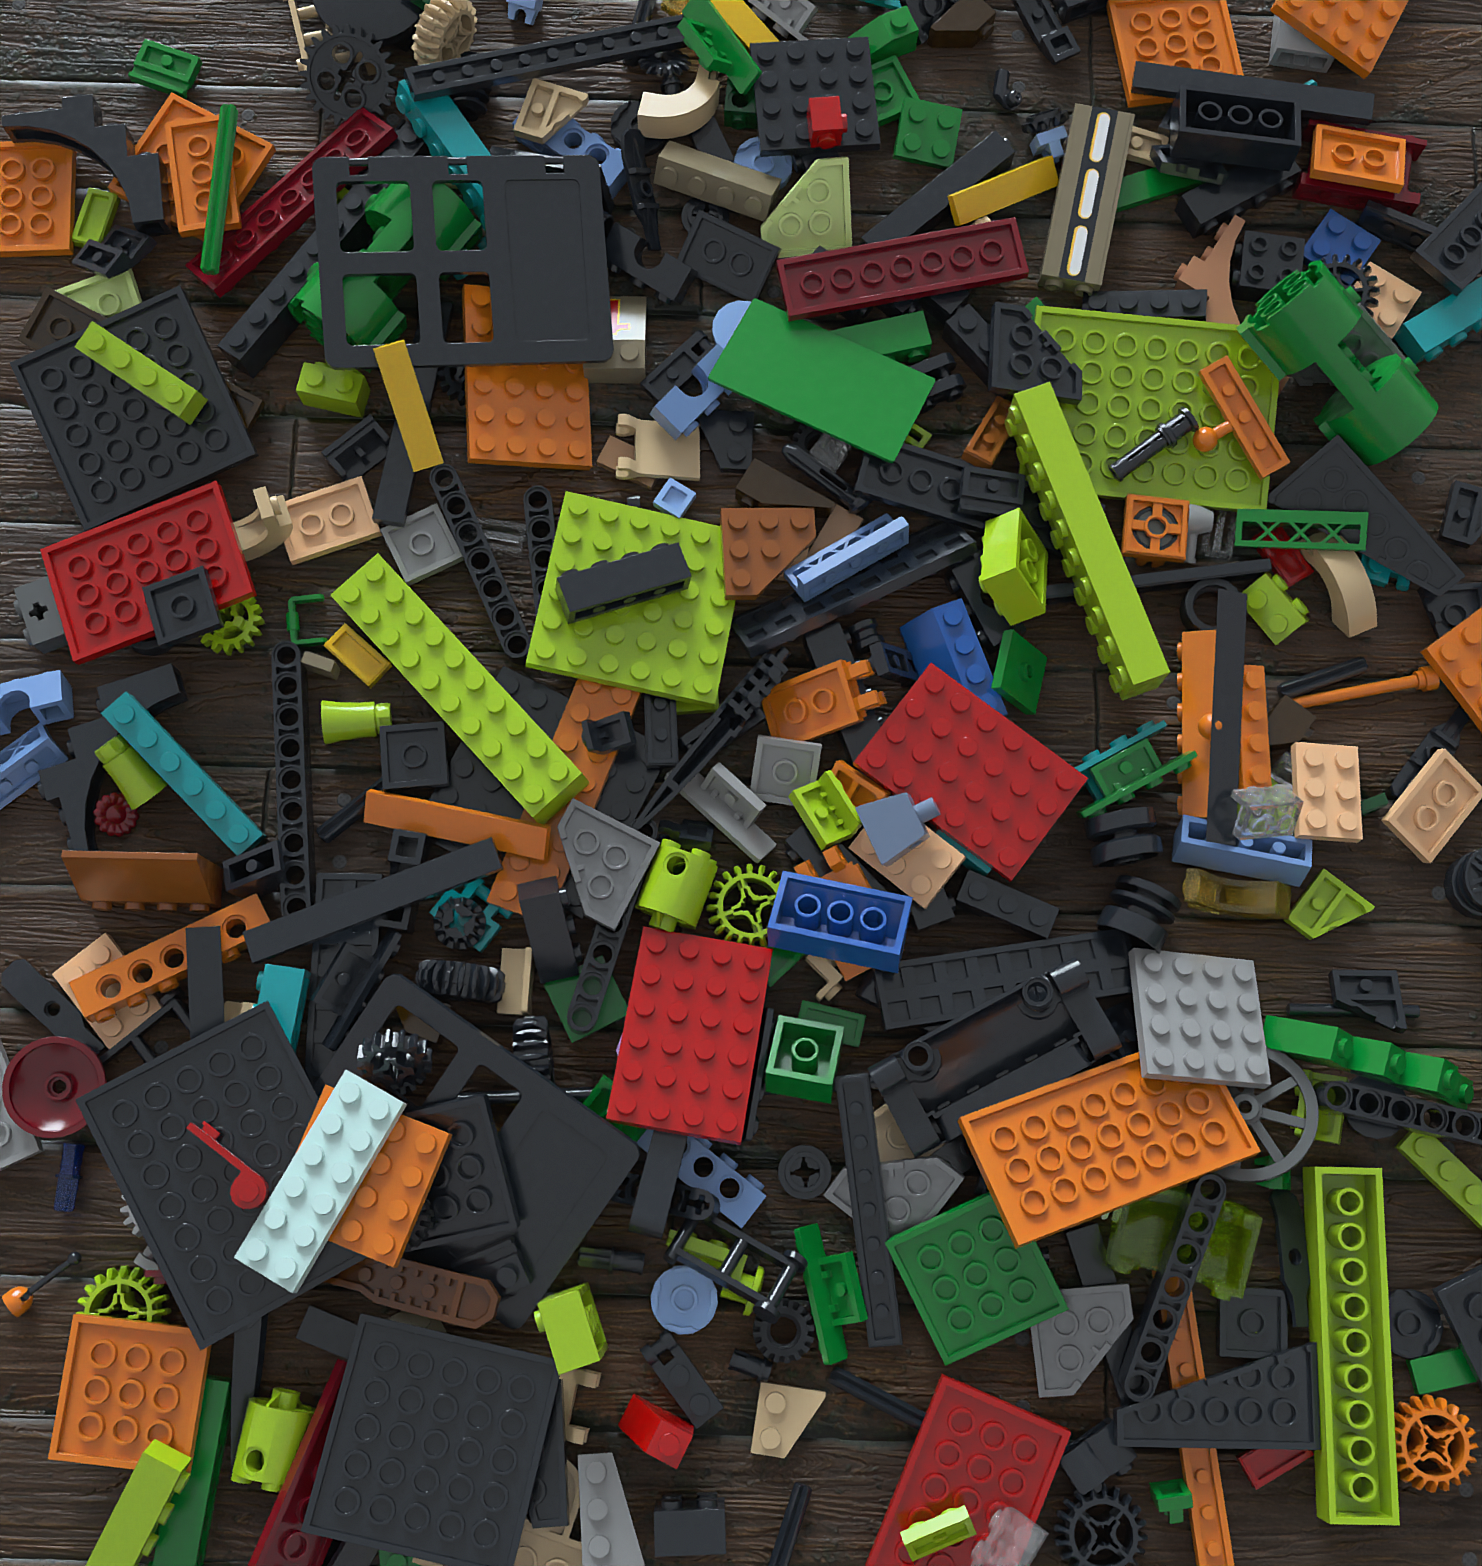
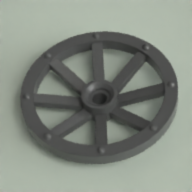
M1267 1045L1268 1061L1278 1065L1291 1077L1257 1096L1254 1095L1255 1088L1244 1087L1243 1092H1239L1236 1086H1227L1238 1109L1243 1104L1251 1106L1252 1110L1249 1113L1244 1114L1241 1111L1240 1113L1248 1128L1253 1129L1275 1163L1258 1169H1240L1241 1162L1212 1172L1230 1181L1258 1183L1282 1176L1302 1161L1311 1148L1316 1136L1319 1112L1316 1094L1310 1080L1300 1066L1280 1051L1267 1048ZM1298 1086L1305 1102L1306 1119L1263 1108L1262 1106ZM1261 1119L1304 1130L1298 1144L1286 1157L1282 1155L1260 1122Z

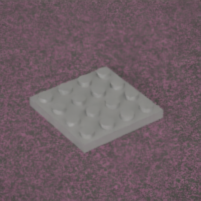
M1133 948L1128 953L1142 1078L1265 1089L1271 1085L1253 960L1161 951L1158 954L1156 950Z

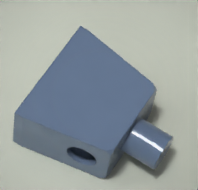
M907 792L855 808L881 865L886 867L892 865L927 840L930 835L924 823L941 815L932 797L915 805L911 795Z

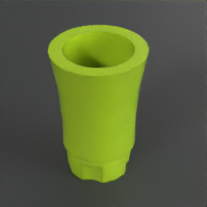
M322 700L321 720L325 745L349 739L377 737V734H380L379 726L392 725L390 703H378L375 705V702L357 703Z
M121 734L115 736L94 752L104 764L102 767L111 776L124 795L131 810L147 802L168 785L131 745L129 746Z

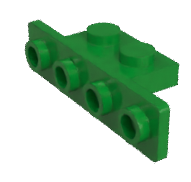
M689 0L682 10L685 17L677 26L684 36V43L695 51L699 57V64L705 70L726 74L738 92L746 95L761 76L762 71L710 0Z
M1144 738L1092 766L1088 770L1103 798L1077 811V816L1079 818L1088 816L1090 819L1105 814L1107 812L1105 806L1115 801L1118 805H1121L1135 797L1133 791L1142 786H1145L1146 790L1159 785L1164 781L1162 776L1173 770L1174 774H1178L1192 766L1190 760L1198 757L1196 751H1188L1162 765L1149 740Z
M814 1223L794 1229L796 1248L799 1254L808 1262V1266L805 1272H803V1280L807 1287L811 1315L814 1319L819 1341V1350L822 1354L824 1365H832L848 1358L841 1325L868 1320L853 1251L826 1256L819 1225Z

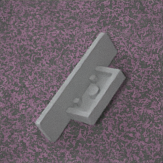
M747 0L753 5L751 10L763 21L767 17L773 20L775 24L772 28L785 38L791 34L798 41L808 40L802 33L818 11V8L808 0Z
M720 762L711 769L706 778L698 772L679 792L754 862L759 863L776 847V843L754 823L766 807V804ZM671 769V770L666 774V776L664 777L665 780H666V778L670 775V773L673 771V769Z

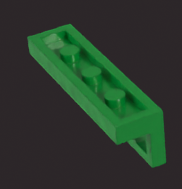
M1237 509L1234 546L1239 548L1366 552L1369 512ZM1243 526L1261 527L1265 531L1256 540H1242ZM1277 527L1293 528L1297 534L1288 541H1279L1271 532ZM1310 528H1323L1330 535L1321 542H1311L1304 533ZM1342 529L1360 530L1359 544L1344 543L1337 534ZM1269 536L1273 541H1262V540H1263L1265 537ZM1301 536L1306 542L1294 541H1296ZM1333 537H1334V538L1336 539V541L1338 542V543H1327V542L1330 541Z

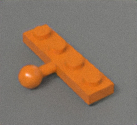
M1228 355L1200 370L1198 375L1225 422L1214 428L1202 427L1198 429L1193 435L1194 447L1201 452H1209L1216 447L1218 439L1232 432L1260 480L1287 466L1290 460Z
M1244 665L1238 793L1267 794L1272 792L1264 666ZM1212 714L1203 716L1198 723L1200 735L1211 740ZM1220 721L1215 723L1216 729L1220 730L1222 728Z

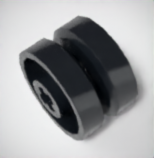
M1153 807L1130 808L1105 813L1086 820L1084 828L1087 839L1094 842H1102L1090 850L1093 867L1125 866L1162 855L1164 849L1161 837L1156 834L1146 833L1158 825L1155 809Z

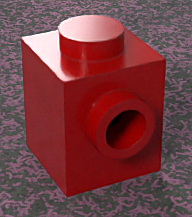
M839 96L809 98L807 123L810 148L820 147L822 149H829L834 146H841L842 134L847 133L848 123L847 115L841 114Z

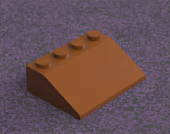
M62 850L61 858L80 900L92 905L93 910L111 911L112 905L124 906L126 911L141 912L145 911V906H157V911L177 912L178 907H190V912L209 913L210 907L221 908L223 869L198 853Z

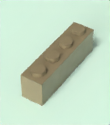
M669 140L658 156L653 183L764 222L776 205L782 179Z

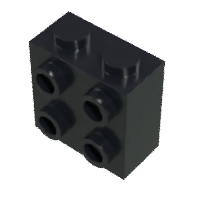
M1245 230L1240 240L1235 241L1231 259L1235 260V269L1232 268L1229 276V285L1233 287L1232 299L1257 303L1269 290L1297 269L1299 272H1302L1305 239Z

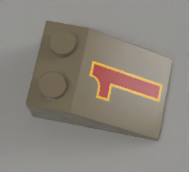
M610 296L614 351L610 360L605 363H583L584 377L588 379V383H640L646 378L647 297Z

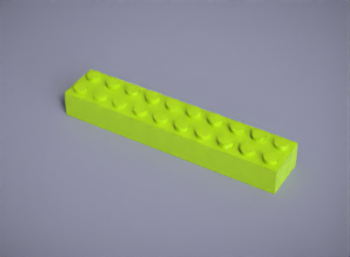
M1047 382L1015 393L1011 406L1008 408L1009 412L1007 419H1005V427L1010 437L1014 436L1018 445L1016 453L1020 464H1025L1027 467L1029 487L1033 493L1037 492L1041 502L1039 503L1040 514L1044 521H1049L1052 528L1050 532L1052 543L1055 549L1060 548L1063 555L1062 567L1065 575L1068 578L1072 577L1076 588L1073 589L1074 597L1077 604L1085 609L1087 614L1085 622L1089 633L1096 636L1099 644L1097 646L1098 656L1103 664L1107 663L1110 670L1109 682L1114 693H1119L1121 700L1154 690L1160 686L1170 673L1169 667L1051 383Z
M378 553L331 594L332 598L537 823L545 824L589 784L583 773Z
M1302 1167L1305 1237L1311 1280L1308 1288L1310 1342H1317L1321 1450H1314L1317 1517L1329 1524L1400 1525L1382 1168Z

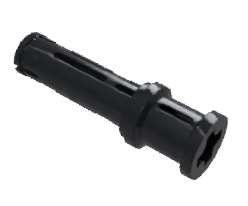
M1185 407L1178 409L1177 415L1166 423L1160 422L1156 426L1155 433L1132 448V450L1117 461L1108 465L1111 474L1118 482H1121L1126 476L1145 464L1164 448H1174L1179 439L1190 431L1196 432L1199 429L1195 417Z

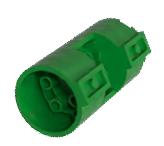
M390 184L386 189L383 188L378 195L373 194L366 202V220L375 234L373 236V243L368 249H361L359 252L411 251L414 248L410 188L406 184ZM446 184L433 185L437 248L441 251L472 250L483 237L482 224L474 218L464 202ZM316 262L307 273V283L291 300L288 308L298 323H302L303 320L306 322L305 326L311 332L310 336L324 347L319 264ZM442 275L440 278L446 281L450 275ZM413 276L344 278L343 296L346 340L348 344L353 346L386 345L396 342L406 330L407 322L406 316L396 308L392 301ZM364 369V370H366L368 373H370L372 369Z
M1321 260L1312 261L1308 265L1309 270L1299 272L1297 269L1269 290L1255 304L1258 307L1253 317L1251 314L1246 316L1236 329L1279 381L1286 375L1299 372L1314 362L1318 364L1338 390L1326 402L1321 413L1313 419L1329 441L1339 435L1367 467L1392 457L1413 442L1433 421L1439 406L1415 376L1420 370L1409 357L1402 360L1395 353L1394 355L1383 357L1366 367L1360 363L1342 340L1354 328L1363 313L1362 309L1358 306L1362 299L1351 286L1344 289Z

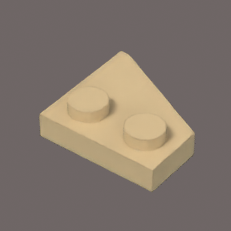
M761 1381L751 1453L785 1458L825 1399L826 1392Z

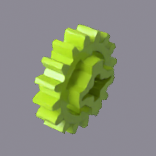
M253 597L219 610L224 627L213 631V635L210 632L199 636L202 637L201 642L206 647L211 646V649L217 654L223 648L228 656H231L233 648H236L240 653H244L243 645L246 643L253 647L255 645L251 639L253 635H262L257 626L265 624L264 619L258 616L263 610L259 604H255L257 600ZM244 607H246L248 612V621L243 618L245 613Z

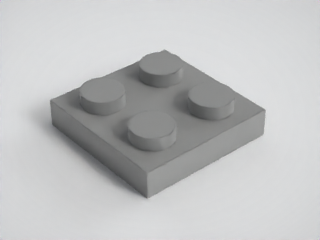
M437 503L407 516L404 528L388 525L380 529L408 586L464 561L461 551Z
M758 734L750 790L762 801L793 805L788 797L790 793L817 780L822 744Z

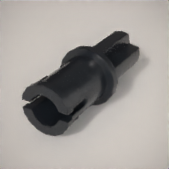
M580 1246L577 1257L579 1266L608 1269L611 1274L613 1270L637 1273L639 1275L643 1274L645 1253L616 1250V1246H612V1249Z

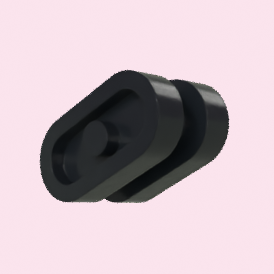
M950 352L939 354L909 366L935 378V380L940 379L935 381L920 414L932 410L940 402L945 400L948 403L954 402L964 395L963 391L967 385L962 375L959 373L951 375L950 373L957 366Z

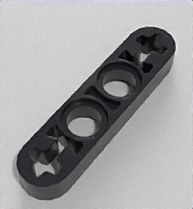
M628 1173L621 1185L626 1186L625 1192L617 1189L610 1201L634 1207L636 1200L635 1190L640 1185L642 1176ZM676 1183L675 1190L679 1192L680 1201L676 1207L670 1208L668 1215L701 1223L711 1222L718 1216L720 1202L714 1194L704 1189ZM689 1199L703 1203L705 1200V1202L710 1204L709 1209L701 1212V1210L695 1207L688 1206Z

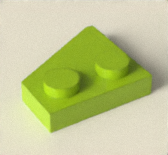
M1322 869L1287 914L1284 921L1311 940L1372 911L1375 906L1327 870Z

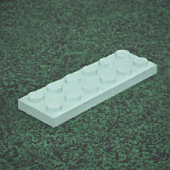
M345 1070L234 1258L291 1293H297L407 1104L354 1073Z

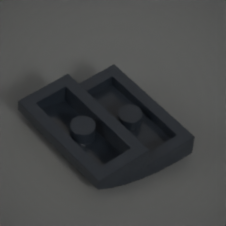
M115 224L101 243L89 239L71 263L76 267L109 279L128 271L152 251L157 242L150 235Z

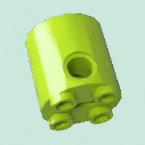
M662 839L661 845H659L651 861L635 908L652 916L649 922L651 928L662 929L670 933L674 932L676 925L688 929H696L718 866H716L717 862L710 859L711 855L705 851L693 848L690 853L680 849V844L668 839Z
M273 1388L271 1398H249L232 1469L231 1481L242 1484H251L252 1481L262 1483L261 1489L280 1492L316 1409L301 1403L299 1399L300 1392L286 1388Z

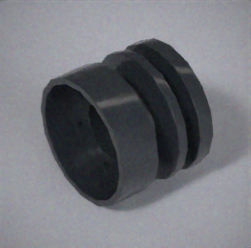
M1482 848L1467 853L1453 861L1446 871L1443 884L1446 898L1452 907L1465 917L1477 920L1482 919Z
M1119 875L1115 881L1117 889H1113L1109 895L1111 900L1118 906L1106 905L1103 908L1095 925L1097 930L1118 929L1129 933L1132 948L1156 950L1160 954L1168 933L1159 924L1171 925L1174 923L1175 917L1172 913L1179 912L1182 905L1181 901L1174 894L1153 882L1130 875Z

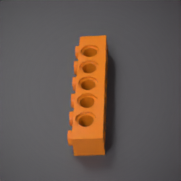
M257 893L82 975L70 981L69 985L84 1017L91 1023L95 1021L98 1024L104 1023L117 1015L116 1011L126 1006L129 1008L140 1006L148 1001L147 996L158 991L160 993L169 992L179 986L178 981L188 977L185 928L220 926L222 962L228 963L240 957V952L247 949L244 935L239 938L230 937L231 928L242 924L246 926L247 931L270 922V919ZM178 953L184 955L183 963L176 968L168 967V961L172 955ZM145 968L152 969L153 974L149 981L145 983L137 982V975L141 970ZM119 983L121 985L120 993L114 998H107V988L111 984Z

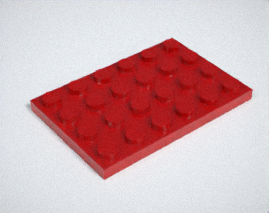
M218 481L211 482L40 549L73 662L78 665L155 636L142 587L204 566L208 570L219 610L257 596L222 487Z
M932 663L928 665L853 762L856 768L892 795L907 792L911 795L915 805L932 797L941 815L929 820V822L1009 882L1013 880L1088 779L1084 774Z
M643 926L606 1115L607 1122L741 1145L773 949L673 931L670 933L662 929Z
M942 1374L865 1566H1019L1070 1438V1429ZM965 1505L977 1534L912 1562L900 1532L907 1530L916 1522H925L940 1516L943 1511L949 1508H959Z

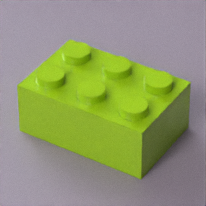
M1020 508L985 521V533L982 536L983 555L980 557L982 570L979 576V584L984 593H989L994 601L997 613L1000 616L1004 615L1010 626L1044 614L1046 610L1048 564L1046 548Z

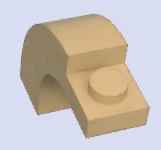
M699 64L696 79L687 90L673 95L643 92L637 114L638 129L643 136L655 139L676 138L690 134L704 126L712 118L719 104L720 81L717 80L718 72H709Z
M265 486L253 490L258 508L251 515L233 522L246 562L277 548L286 541L293 530V524L284 496L275 495L270 497Z
M1319 532L1308 538L1311 542H1321L1328 535L1324 532ZM1341 535L1339 536L1344 543H1348ZM1332 538V539H1331L1330 541H1328L1327 543H1338V542L1336 541L1335 538ZM1299 550L1303 557L1323 578L1331 599L1332 622L1350 638L1377 627V609L1372 586L1355 551Z

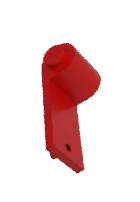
M203 1121L202 1124L204 1126L200 1129L197 1125L190 1122L186 1127L190 1132L241 1171L231 1185L230 1190L231 1199L235 1205L242 1209H256L262 1206L269 1196L268 1183L264 1178L219 1144L216 1139L221 1133L211 1125Z

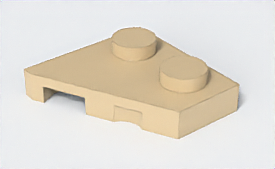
M533 78L513 129L514 136L544 144L588 105V94Z

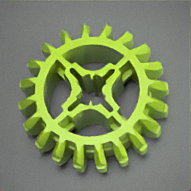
M747 864L746 874H742L741 868L735 866L734 873L736 877L732 878L725 871L722 876L726 884L724 885L717 880L714 882V887L720 893L709 892L708 894L710 900L717 902V904L707 905V912L717 913V915L709 918V924H721L715 929L714 933L716 936H719L726 931L728 934L724 939L725 941L731 942L734 937L738 939L736 943H743L745 941L749 942L748 945L755 946L754 942L759 941L760 947L767 948L765 940L768 937L767 928L763 930L760 914L774 905L780 881L776 884L773 882L777 872L773 870L767 878L763 876L765 873V866L760 865L758 874L752 873V864ZM747 883L762 885L772 895L757 896L752 893ZM738 886L741 897L740 902L732 906L731 909L723 911L726 896L733 888ZM745 893L752 905H760V908L755 910L756 922L748 910H741V907H745ZM744 919L749 922L754 933L739 931L728 920Z
M125 1265L120 1267L119 1272L115 1268L107 1269L106 1277L102 1274L96 1275L94 1277L96 1286L90 1284L84 1288L90 1297H81L77 1301L80 1305L85 1306V1310L76 1312V1314L131 1320L147 1317L146 1321L169 1324L167 1321L162 1320L161 1317L162 1315L170 1314L172 1310L168 1307L162 1308V1302L169 1300L170 1297L168 1294L160 1296L158 1294L164 1284L151 1285L154 1277H144L143 1268L135 1267L131 1272L130 1267ZM117 1286V1293H114L111 1305L107 1308H100L106 1294ZM131 1287H134L142 1294L147 1306L136 1302L134 1291H131ZM122 1308L123 1310H128V1312H137V1314L128 1315L125 1318L122 1315L119 1316V1314H110V1312L118 1311Z

